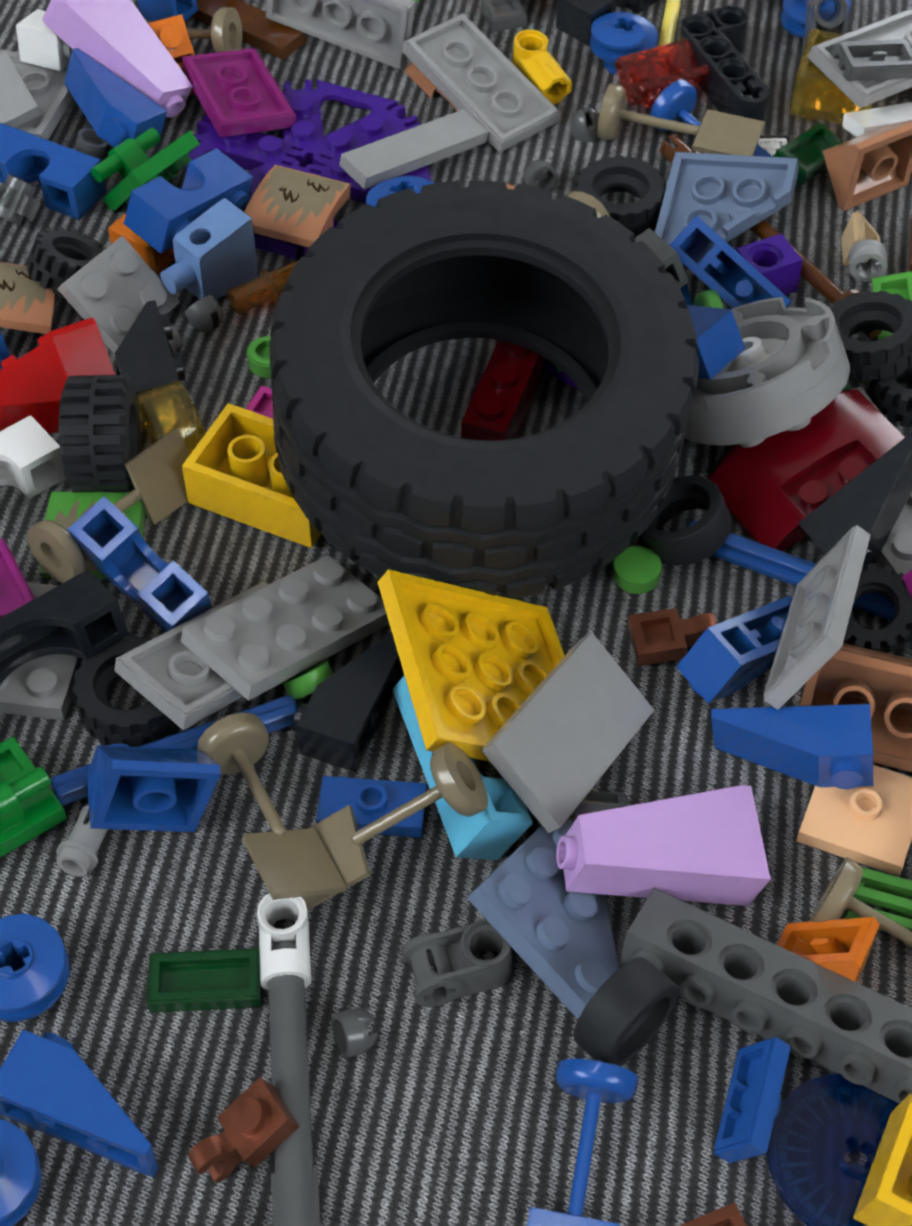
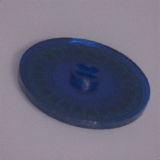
M841 1074L820 1076L795 1088L781 1103L771 1132L767 1160L772 1180L785 1204L806 1226H867L853 1219L889 1116L899 1105L897 1102L864 1085H857L848 1081ZM848 1151L852 1155L862 1152L867 1157V1161L864 1166L860 1163L849 1165L844 1157Z

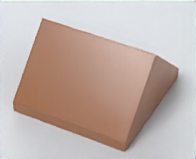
M912 120L883 126L823 150L836 200L842 211L908 185L912 173Z

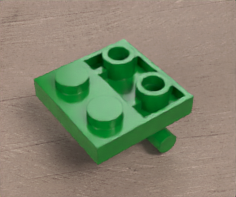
M149 128L135 139L127 138L111 149L108 153L109 157L91 169V175L99 183L117 171L123 178L103 198L110 210L114 212L124 204L128 207L132 190L160 176L168 182L176 177L177 173L192 161L189 154L200 145L193 133L188 131L150 159L145 152L161 141L159 133L154 128Z
M14 737L0 744V858L67 819L63 806L49 788L52 783L48 774L42 766L37 769L34 767Z

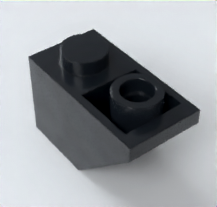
M156 300L146 302L115 352L116 375L129 376L137 393L139 407L179 397L180 381L185 380L181 357L179 354L172 356L168 344L169 340H173L169 317L167 314H159Z

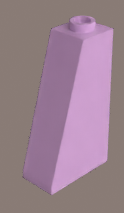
M50 0L42 20L71 49H80L166 109L167 117L176 116L184 109L185 102L193 85L131 0Z
M746 785L578 815L566 835L560 837L556 849V862L558 868L564 871L566 892L648 898L653 888H656L682 901L749 906L771 880L752 787Z

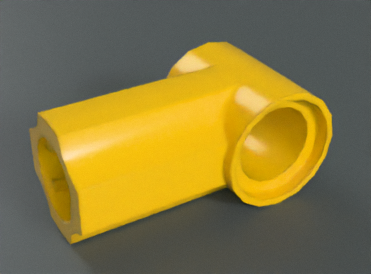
M528 29L520 31L514 38L513 65L553 105L561 103L563 98L571 92L572 81L548 52L547 36L537 30Z

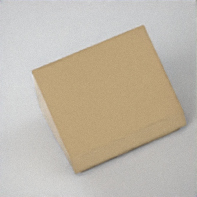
M858 211L852 213L841 237L843 266H849V250L855 243L866 239L880 242V235Z

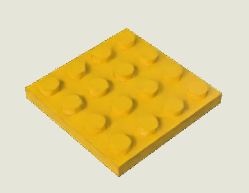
M388 569L377 583L426 750L434 752L437 748L451 742L462 749L469 758L489 761L481 749L565 657L548 607L498 595L493 596L481 591Z

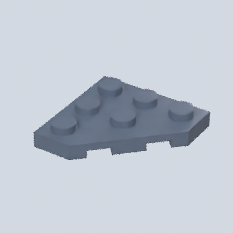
M675 152L655 233L670 245L697 215L722 239L729 242L792 202L799 171L798 158Z
M569 817L561 828L550 833L541 825L466 898L578 1019L598 989L619 967L606 895L566 892L564 871L557 866L556 849L561 836L566 835L574 823Z

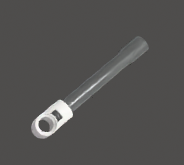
M268 893L258 904L257 918L259 925L260 980L263 989L268 991L271 1084L300 1126L274 1150L275 1173L271 1174L273 1226H320L318 1171L314 1170L305 1004V988L311 983L308 912L302 897L273 900L270 893ZM282 919L296 922L291 927L285 929H277L272 926L273 923Z

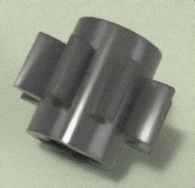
M8 174L5 183L0 182V217L19 226L24 216L34 220L41 205L39 200L33 198L37 188Z

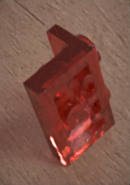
M688 39L621 56L614 63L621 84L625 88L629 106L644 103V106H652L663 90L678 80H687L698 91L701 88V83L710 73L707 65L698 67Z

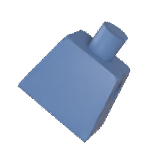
M223 198L188 224L183 230L175 234L172 242L176 263L160 272L161 281L168 292L174 295L186 288L199 300L208 295H213L215 299H218L255 283L259 279L252 218L229 200Z

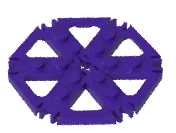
M310 79L305 80V87L301 90L292 89L290 81H285L283 84L284 92L282 93L296 114V122L291 128L283 129L284 139L260 132L219 137L208 115L202 117L203 121L196 123L198 135L193 133L200 145L189 156L194 160L217 148L241 168L249 170L248 173L253 176L248 193L250 199L266 174L274 165H279L350 183V199L367 204L366 196L374 186L363 189L339 166L341 154L419 126L421 121L417 123V116L415 115L406 118L405 106L398 105V101L317 79L316 90H313ZM337 100L347 106L371 111L369 115L325 136L323 135L320 107L325 101ZM428 165L398 176L422 177L431 181ZM335 219L333 221V228H336L339 223ZM254 233L255 248L297 260V248H301L302 257L305 256L309 248Z

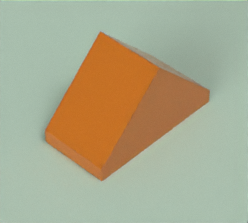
M875 917L837 919L819 923L811 921L787 923L777 945L857 982L868 959L880 923Z

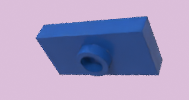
M323 776L316 824L350 805L353 807L358 829L360 830L426 792L427 783ZM425 808L378 835L422 838Z
M776 1036L738 1049L714 1147V1154L728 1163L767 1153L774 1119L781 1107L780 1093L791 1049L789 1044Z

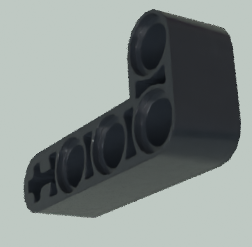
M723 6L684 17L680 23L677 59L719 112L765 121L770 91L741 55L744 50L747 12L737 6Z

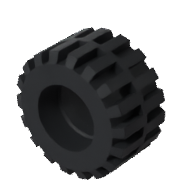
M128 375L69 376L66 380L59 407V444L64 475L73 492H131L134 489L125 463L141 453V422L137 393Z

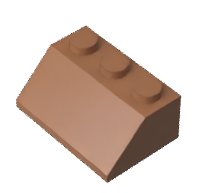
M843 643L842 647L805 683L800 706L870 704L873 763L912 772V659Z

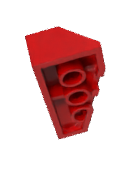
M94 317L52 330L38 338L39 346L17 359L12 354L0 362L3 367L0 370V432L31 415L47 433H58L60 399L68 377L115 375Z

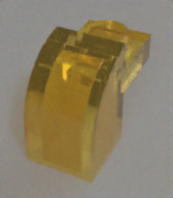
M177 380L137 395L141 428L148 431L152 444L174 429H179L188 452L191 454L205 435V431L195 405L183 384Z

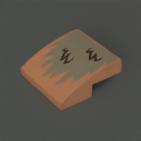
M274 165L255 190L244 213L252 218L254 233L310 247L318 237L330 227H333L334 215L350 199L351 184Z
M0 262V328L42 334L50 332L55 301L53 289H45L40 286L41 281H34L31 278V273H28V266Z

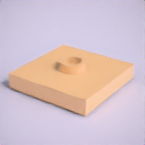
M873 765L874 786H860L853 789L815 786L796 842L843 858L848 857L857 863L900 877L912 840V777Z

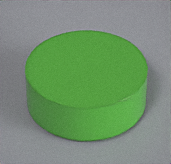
M271 336L260 337L254 340L247 348L249 369L255 375L263 378H271Z
M643 546L628 547L614 559L613 579L626 592L634 594L649 592L660 581L661 559L649 548Z
M326 660L315 664L282 683L287 694L296 700L312 694L317 685L334 673L329 662Z

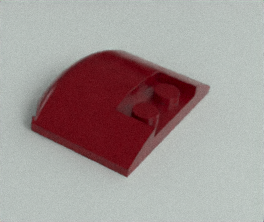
M858 389L841 391L829 405L811 417V422L806 427L800 430L783 431L765 438L762 443L754 447L744 448L739 444L730 445L720 457L713 473H710L707 479L717 484L729 513L755 542L784 551L806 537L798 524L801 520L905 437Z

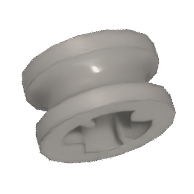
M872 239L855 243L850 248L848 254L851 276L861 282H871L872 278L884 276L888 268L886 247L881 242Z

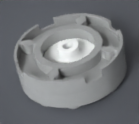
M783 297L755 301L731 309L745 350L711 380L698 378L685 438L691 442L706 445L739 444L741 447L749 448L762 443L765 438L783 431H797L806 427L811 422L812 416L824 409L838 396L846 386L850 375V363L831 309L826 304L810 298L804 300L806 308H786Z

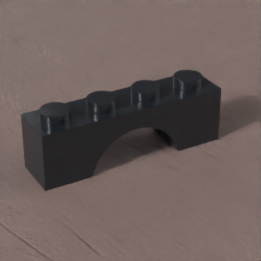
M88 569L0 618V686L15 669L33 659L47 655L67 654L87 660L129 636L117 599Z

